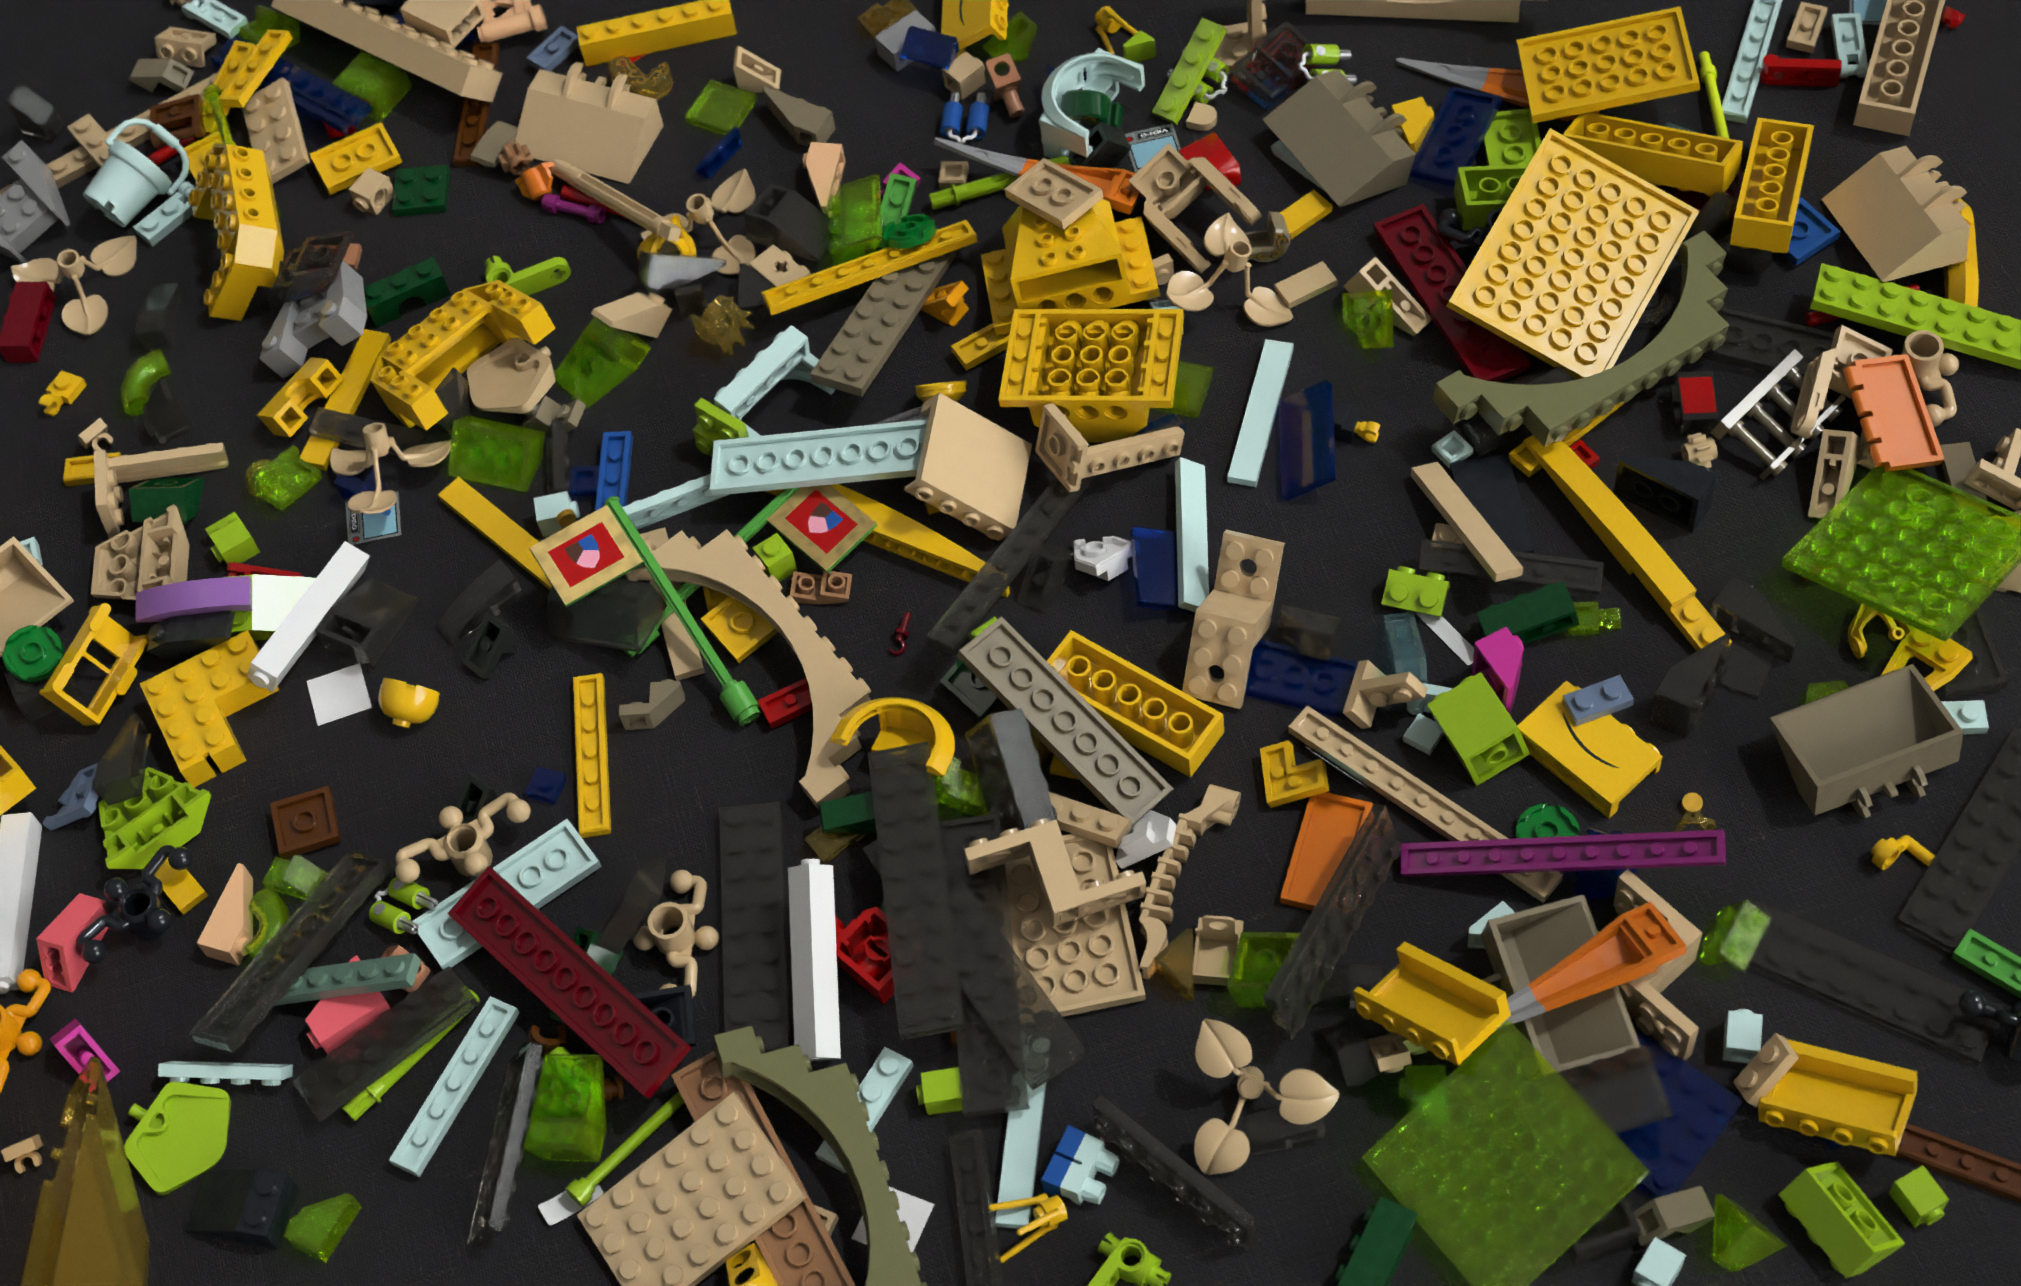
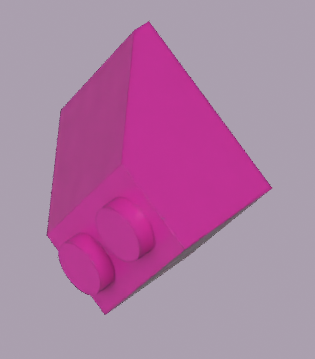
M1504 627L1474 642L1472 675L1474 676L1479 672L1483 674L1511 715L1520 681L1524 646L1517 635L1513 636L1509 629Z

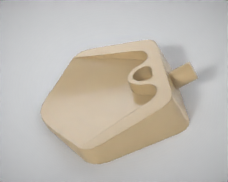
M516 337L506 341L472 363L467 369V377L474 406L479 410L489 412L523 414L531 411L556 381L549 357L551 356L549 348L544 346L536 349Z

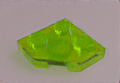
M1393 290L1342 293L1343 322L1348 329L1354 330L1359 336V343L1363 348H1393Z

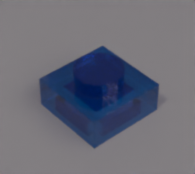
M600 465L571 468L569 491L572 497L597 495Z
M537 766L525 793L528 798L555 805L567 778L564 773Z

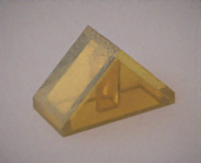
M1193 928L1185 929L1154 958L1156 972L1187 1001H1194Z

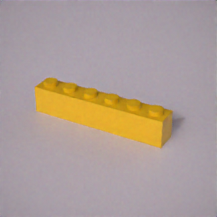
M700 0L577 27L579 46L586 67L615 61L620 57L629 58L737 35L730 0Z

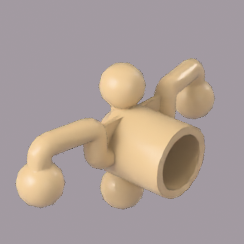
M1919 330L1907 336L1901 354L1909 355L1918 384L1922 389L1926 391L1940 390L1944 408L1937 404L1926 406L1933 427H1936L1944 420L1955 416L1957 412L1952 386L1947 380L1942 379L1941 375H1953L1959 368V360L1953 354H1943L1944 343L1938 335L1927 330Z
M505 793L484 806L479 811L478 818L470 823H462L463 814L459 808L455 806L445 807L440 811L439 822L442 827L449 830L447 835L438 840L425 838L400 849L395 857L397 863L395 868L396 877L405 883L414 882L420 874V867L416 861L409 858L428 850L438 861L450 859L460 874L468 877L480 876L491 865L493 859L491 848L486 841L494 831V825L490 817L508 806L506 809L507 817L514 823H523L529 819L531 814L530 805L513 793Z
M681 869L671 875L670 887L679 894L688 893L694 888L692 903L678 904L666 902L656 906L649 914L648 926L636 929L632 938L633 944L639 950H650L656 945L659 951L666 955V960L671 966L685 968L684 985H691L693 998L697 989L698 965L691 956L692 946L696 944L702 950H711L717 946L719 934L716 929L707 925L700 927L695 932V915L703 910L707 883L704 878L692 875L687 870ZM680 927L673 934L664 935L669 929ZM668 983V984H664V985L661 986L659 989H665V988H671V987H677V986H676L675 984Z

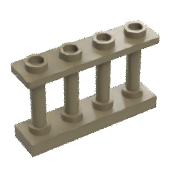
M1796 349L1710 432L1718 440L1726 433H1729L1731 436L1735 435L1768 466L1759 476L1763 481L1770 474L1776 477L1788 465L1784 460L1789 455L1794 459L1806 447L1803 443L1804 438L1799 436L1795 440L1761 408L1763 405L1759 402L1765 396L1768 400L1772 399L1790 417H1794L1796 405L1780 391L1781 386L1778 383L1782 379L1786 382L1791 381L1801 391L1804 377L1798 372L1800 369L1796 365L1803 356ZM1841 395L1833 404L1827 398L1825 399L1822 410L1824 413L1817 418L1816 424L1811 431L1812 435L1809 437L1811 440H1814L1825 429L1821 425L1825 419L1831 423L1843 411L1839 405L1846 399L1844 395ZM1745 415L1749 418L1753 416L1787 448L1778 458L1743 427L1744 423L1741 419Z

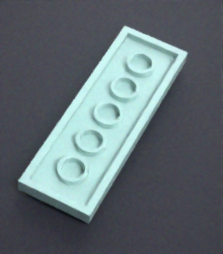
M566 819L493 867V869L539 909L602 866L569 820ZM477 879L439 903L438 906H435L436 909H430L412 921L419 925L418 935L444 972L483 947L447 914Z

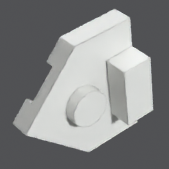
M1116 536L1103 537V542L1093 541L1086 543L1085 539L1073 541L1075 569L1107 581L1128 570L1127 559L1137 553L1135 543Z
M1150 810L1130 829L1126 836L1122 837L1115 862L1122 869L1172 847L1176 824L1170 817Z

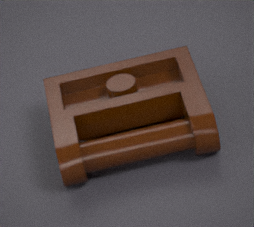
M199 94L150 107V121L156 125H161L166 130L192 123V126L169 132L176 139L182 140L193 136L197 138L206 136L203 118V99ZM150 129L154 148H163L166 143Z

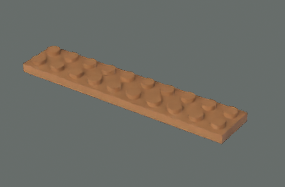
M714 1051L671 1074L695 1122L730 1094L736 1093L808 1197L755 1238L778 1286H856L751 1084L732 1076L722 1078Z

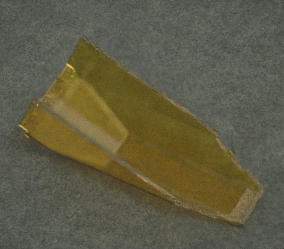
M91 1056L67 1095L59 1126L68 1128L63 1148L58 1149L54 1147L50 1154V1158L57 1159L59 1162L53 1181L44 1179L42 1182L20 1286H148L149 1237L102 1063L99 1058Z

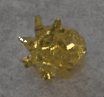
M720 295L707 304V308L701 318L694 314L690 316L696 327V333L702 340L719 345L724 353L728 352L729 355H733L732 344L735 341L742 346L746 344L740 328L755 329V326L745 319L752 314L751 311L741 310L733 301L734 296L726 297Z

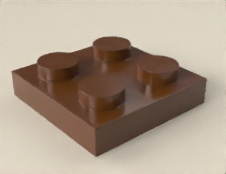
M329 786L270 803L278 851L282 859L342 842L333 794Z

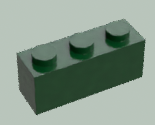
M1564 581L1549 583L1540 590L1529 594H1519L1512 600L1499 605H1489L1484 610L1477 612L1485 637L1507 627L1513 636L1517 635L1523 645L1580 625L1576 609Z
M1380 1196L1377 1205L1371 1204L1365 1214L1363 1223L1366 1224V1228L1362 1236L1356 1234L1351 1243L1349 1253L1353 1255L1348 1265L1342 1263L1337 1272L1334 1282L1338 1286H1389L1418 1225V1213Z

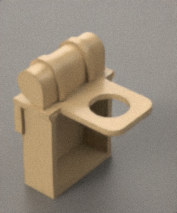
M1205 915L1199 917L1198 928H1195L1196 942L1192 971L1193 983L1238 987L1240 959L1243 957L1244 921L1224 916Z

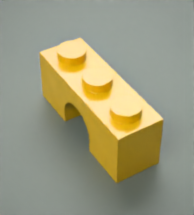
M310 357L257 416L274 435L291 437L308 419L303 412L307 405L318 398H327L344 378L328 359Z

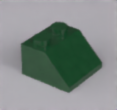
M204 477L152 478L129 488L132 522H143L144 524V520L149 517L154 520L167 513L166 508L174 504L178 509L182 524H188V520L198 515L205 483Z

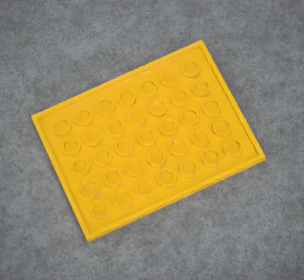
M1550 128L1446 307L1576 380L1612 368L1698 215L1699 210Z

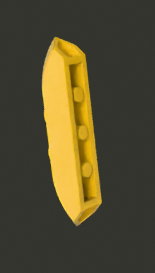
M1956 198L1953 200V202H1955L1956 200L1964 202L1961 198ZM1964 202L1966 206L1959 213L1970 226L1966 261L1943 266L1945 298L1978 307L1979 279L1974 217L1971 207Z

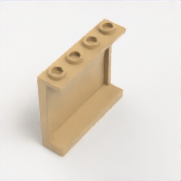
M939 392L922 405L921 414L929 417L916 479L905 486L904 490L914 495L917 499L938 508L941 512L957 518L965 525L983 532L989 538L999 541L1016 531L1032 444Z

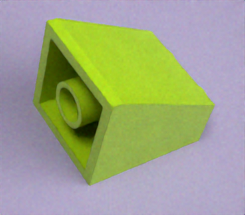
M1481 672L1474 676L1466 677L1458 686L1448 692L1438 694L1433 701L1427 704L1433 718L1476 786L1530 755L1518 726Z

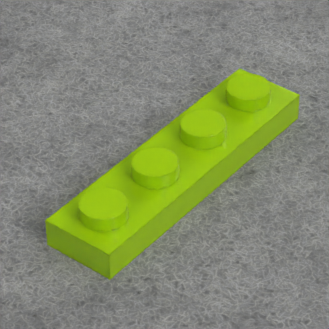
M1201 18L1152 111L1156 117L1176 125L1179 123L1227 32L1224 26Z

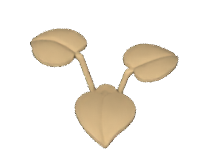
M744 168L729 177L716 189L712 196V202L700 193L690 196L686 202V207L689 211L686 213L688 220L679 213H672L664 216V218L670 220L673 218V215L680 216L681 225L687 232L693 230V219L696 223L702 225L709 224L723 245L718 247L712 255L711 262L717 272L723 275H737L750 270L749 263L756 258L752 242L743 235H735L726 242L712 221L713 209L722 214H725L727 211L732 214H739L747 210L754 203L755 189L747 170ZM646 230L641 233V236L643 239H645L649 235H651L652 232ZM665 240L658 252L672 254L679 252L677 246Z
M1226 213L1215 220L1204 236V245L1210 254L1225 256L1222 264L1212 277L1204 283L1202 278L1196 273L1181 271L1171 277L1167 286V298L1175 306L1186 311L1198 312L1207 309L1212 304L1214 296L1207 288L1214 283L1225 268L1230 272L1244 270L1245 296L1248 298L1243 306L1246 316L1255 324L1265 327L1280 325L1293 319L1289 307L1274 291L1259 286L1254 288L1252 293L1250 292L1249 269L1251 264L1247 261L1252 253V248L1246 234L1234 222L1230 213Z
M124 236L98 245L90 256L93 263L86 260L85 256L80 257L75 250L66 249L58 255L57 262L49 258L34 259L24 264L11 266L12 274L16 282L47 281L53 292L55 284L61 283L63 274L67 278L73 279L80 299L71 300L64 306L62 319L70 330L83 335H91L105 324L108 317V307L100 295H91L85 298L79 282V278L82 277L85 271L84 264L95 271L103 269V272L110 277L122 276L128 273L135 265L137 240L135 236Z
M372 423L365 426L362 430L366 442V450L346 451L333 448L330 463L333 472L340 476L356 475L361 473L364 468H369L373 465L376 484L375 492L366 491L354 495L348 502V508L353 513H380L393 507L397 501L395 491L392 490L381 491L378 457L387 455L388 449L391 446L402 461L408 460V465L411 467L432 466L444 460L453 446V439L413 446L402 453L396 445L394 437H388L385 424Z
M1204 1019L1202 1021L1195 1049L1198 1066L1204 1073L1215 1078H1224L1233 1071L1238 1076L1237 1090L1240 1094L1229 1126L1221 1119L1212 1118L1206 1121L1197 1132L1194 1152L1196 1162L1203 1173L1212 1175L1231 1172L1245 1163L1250 1151L1249 1140L1245 1133L1234 1128L1245 1100L1258 1098L1263 1090H1266L1276 1100H1282L1280 1114L1285 1120L1294 1124L1303 1125L1315 1122L1334 1107L1339 1098V1091L1316 1072L1308 1069L1291 1070L1280 1082L1281 1094L1277 1093L1270 1086L1269 1082H1264V1075L1260 1069L1254 1066L1244 1068V1066L1251 1062L1252 1048L1248 1039L1240 1031L1221 1021Z

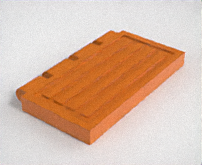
M1908 354L1854 360L1850 367L1842 370L1848 389L1857 390L1850 395L1858 417L1867 416L1860 420L1866 442L1876 443L1869 446L1875 467H1884L1885 472L1940 465L1945 460Z
M1328 792L1309 797L1280 896V903L1340 918L1343 917V913L1356 914L1361 897V891L1358 889H1363L1369 868L1367 862L1371 861L1377 839L1375 835L1379 832L1383 812L1373 809L1372 802Z

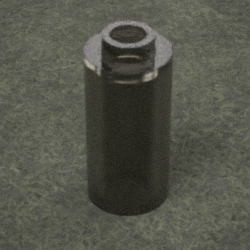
M1715 192L1699 210L1683 242L1702 231H1705L1713 239L1736 211L1735 199L1726 192L1721 194Z

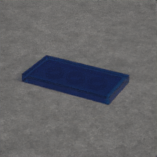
M1451 86L1415 155L1409 176L1455 186L1458 167H1470L1502 104L1501 96Z
M1324 380L1279 400L1282 497L1286 500L1336 480L1332 384Z
M1260 639L1252 651L1245 695L1301 709L1308 705L1318 713L1346 719L1343 710L1358 662Z

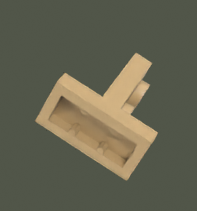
M2016 428L2008 437L2004 435L1999 440L1995 448L1998 455L1994 461L1990 463L1981 459L1966 474L1964 484L2018 511L2021 508V479L2014 474L2021 455V430Z
M1369 660L1359 661L1343 713L1361 729L1370 728L1377 707L1425 699L1428 688L1410 672L1386 676Z

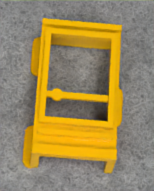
M107 603L91 607L88 612L90 614L44 689H41L39 692L84 726L99 725L117 694H126L137 676V669L134 666L149 643L148 635L134 636L108 616L111 607ZM91 640L117 658L110 670L86 652V648ZM82 656L107 674L87 708L62 691Z

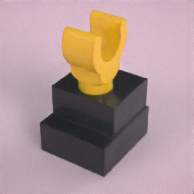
M1339 402L1330 423L1329 438L1351 444L1355 434L1358 433L1366 441L1376 443L1379 436L1378 430L1381 425L1372 421L1360 422L1361 413L1350 410L1351 405Z

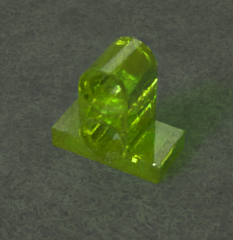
M953 757L944 777L935 774L932 776L923 804L935 808L940 802L974 817H986L996 790L995 784L988 779L959 768L961 760Z

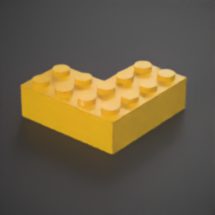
M248 630L140 683L181 774L193 788L217 776L205 757L210 755L222 773L247 761L226 717L279 691L278 686L273 692L266 688H260L247 677L250 664L260 651Z

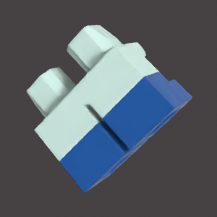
M1068 1125L1056 1149V1154L1053 1155L1041 1179L1043 1190L1054 1196L1060 1194L1070 1198L1080 1206L1083 1200L1100 1204L1105 1195L1106 1184L1094 1180L1097 1171L1112 1177L1119 1165V1157L1105 1149L1104 1141Z

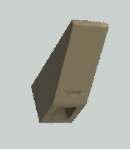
M766 86L763 88L767 107L797 143L810 147L811 142L826 143L835 131L832 111H829L827 108L819 107L806 102L804 99L784 94L780 90H774Z

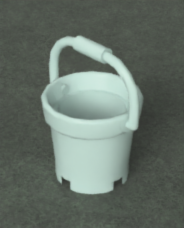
M133 118L126 120L117 126L105 140V144L109 146L107 149L109 156L82 195L94 208H99L105 213L104 216L121 227H126L158 194L164 195L167 193L172 196L178 190L189 172V160L186 151L179 144V140L161 125H156L147 119ZM133 125H144L152 129V132L172 149L175 148L178 151L183 162L182 172L172 186L167 175L151 160L129 144L121 140H115L124 129Z

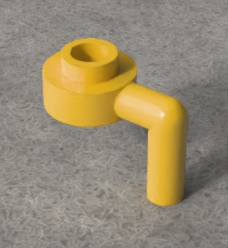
M1903 835L1897 840L1893 837L1887 840L1882 838L1871 850V854H1873L1871 862L1882 871L1889 868L1904 850L1909 851L1926 866H1930L1936 859V856L1909 835Z

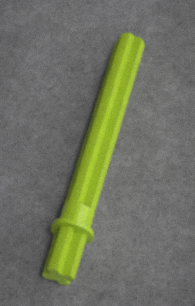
M1067 155L1048 159L1053 163L1070 165ZM1003 172L958 186L952 184L951 188L929 194V201L933 210L955 203L958 206L962 201L1003 190L1019 177Z
M468 989L461 994L368 1084L363 1083L361 1085L363 1089L342 1108L352 1120L356 1121L375 1102L380 1103V1098L480 1003L476 993Z

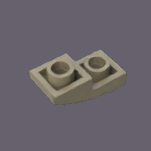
M497 121L480 139L471 154V160L481 163L485 167L494 168L500 163L498 155L502 154V148L507 143L515 142L518 127Z

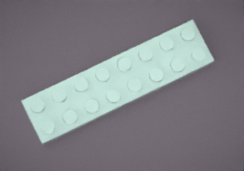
M928 419L716 440L713 445L710 491L713 496L916 476Z

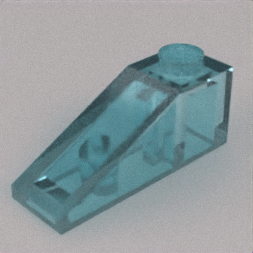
M1406 612L1383 615L1392 674L1410 672L1421 683L1427 684L1426 655L1414 613Z

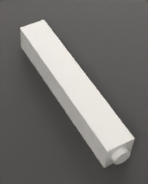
M346 541L342 544L252 660L247 677L256 686L266 688L271 692L275 690L365 572L370 558L368 554Z
M31 812L1 816L0 994H6L11 990H20L17 987L16 979L24 969L42 825Z
M819 859L801 860V865L788 868L794 1045L799 1044L802 1055L807 1054L810 1061H824L841 1058L833 865L820 864Z

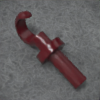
M909 612L904 613L900 628H895L894 634L897 635L895 641L902 644V648L899 651H893L889 647V652L893 655H901L906 650V643L903 638H908L909 635L907 627L912 616Z

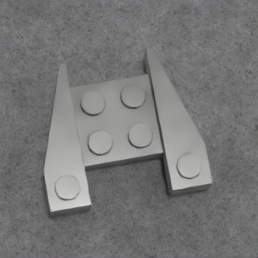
M21 140L2 157L21 178L0 196V253L24 264L28 262L20 254L58 219L67 227L70 225V221L51 169Z
M341 260L342 262H340L339 269L336 271L337 273H335L336 275L319 290L289 300L295 284L293 285L267 337L262 342L263 348L260 360L283 379L295 373L304 365L307 351L310 347L331 336L343 346L362 336L367 318L363 277L343 260Z

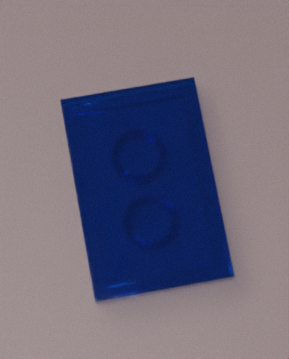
M1133 526L1130 531L1137 607L1193 613V611L1180 608L1178 604L1177 532Z

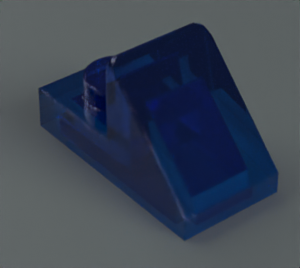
M374 468L364 482L355 476L349 478L339 474L333 483L341 496L348 500L361 492H375ZM380 474L381 491H386L384 480ZM391 509L380 513L389 516Z

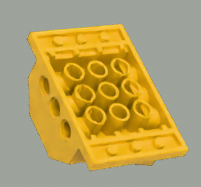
M1101 199L1065 229L1058 227L1020 205L1002 227L1006 249L981 255L996 335L1010 332L1014 309H1110L1161 297L1142 217L1114 222L1110 202Z
M1014 309L998 399L1000 407H1029L1033 425L1039 428L1043 406L1054 403L1087 442L1107 443L1133 436L1147 426L1149 408L1173 407L1184 323L1183 309Z

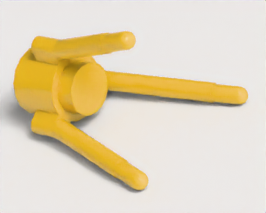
M1109 6L1102 7L1095 15V22L1098 24L1096 31L1101 36L1107 52L1115 55L1106 35L1107 32L1115 33L1121 26L1132 35L1138 32Z
M1043 1193L1036 1197L1000 1202L988 1206L990 1211L1036 1204L1038 1206L1033 1209L1036 1220L1019 1228L1017 1235H1023L1039 1226L1041 1228L998 1258L1000 1263L1013 1257L1047 1232L1058 1228L1059 1223L1068 1219L1065 1205L1058 1195L1048 1198L1047 1194Z

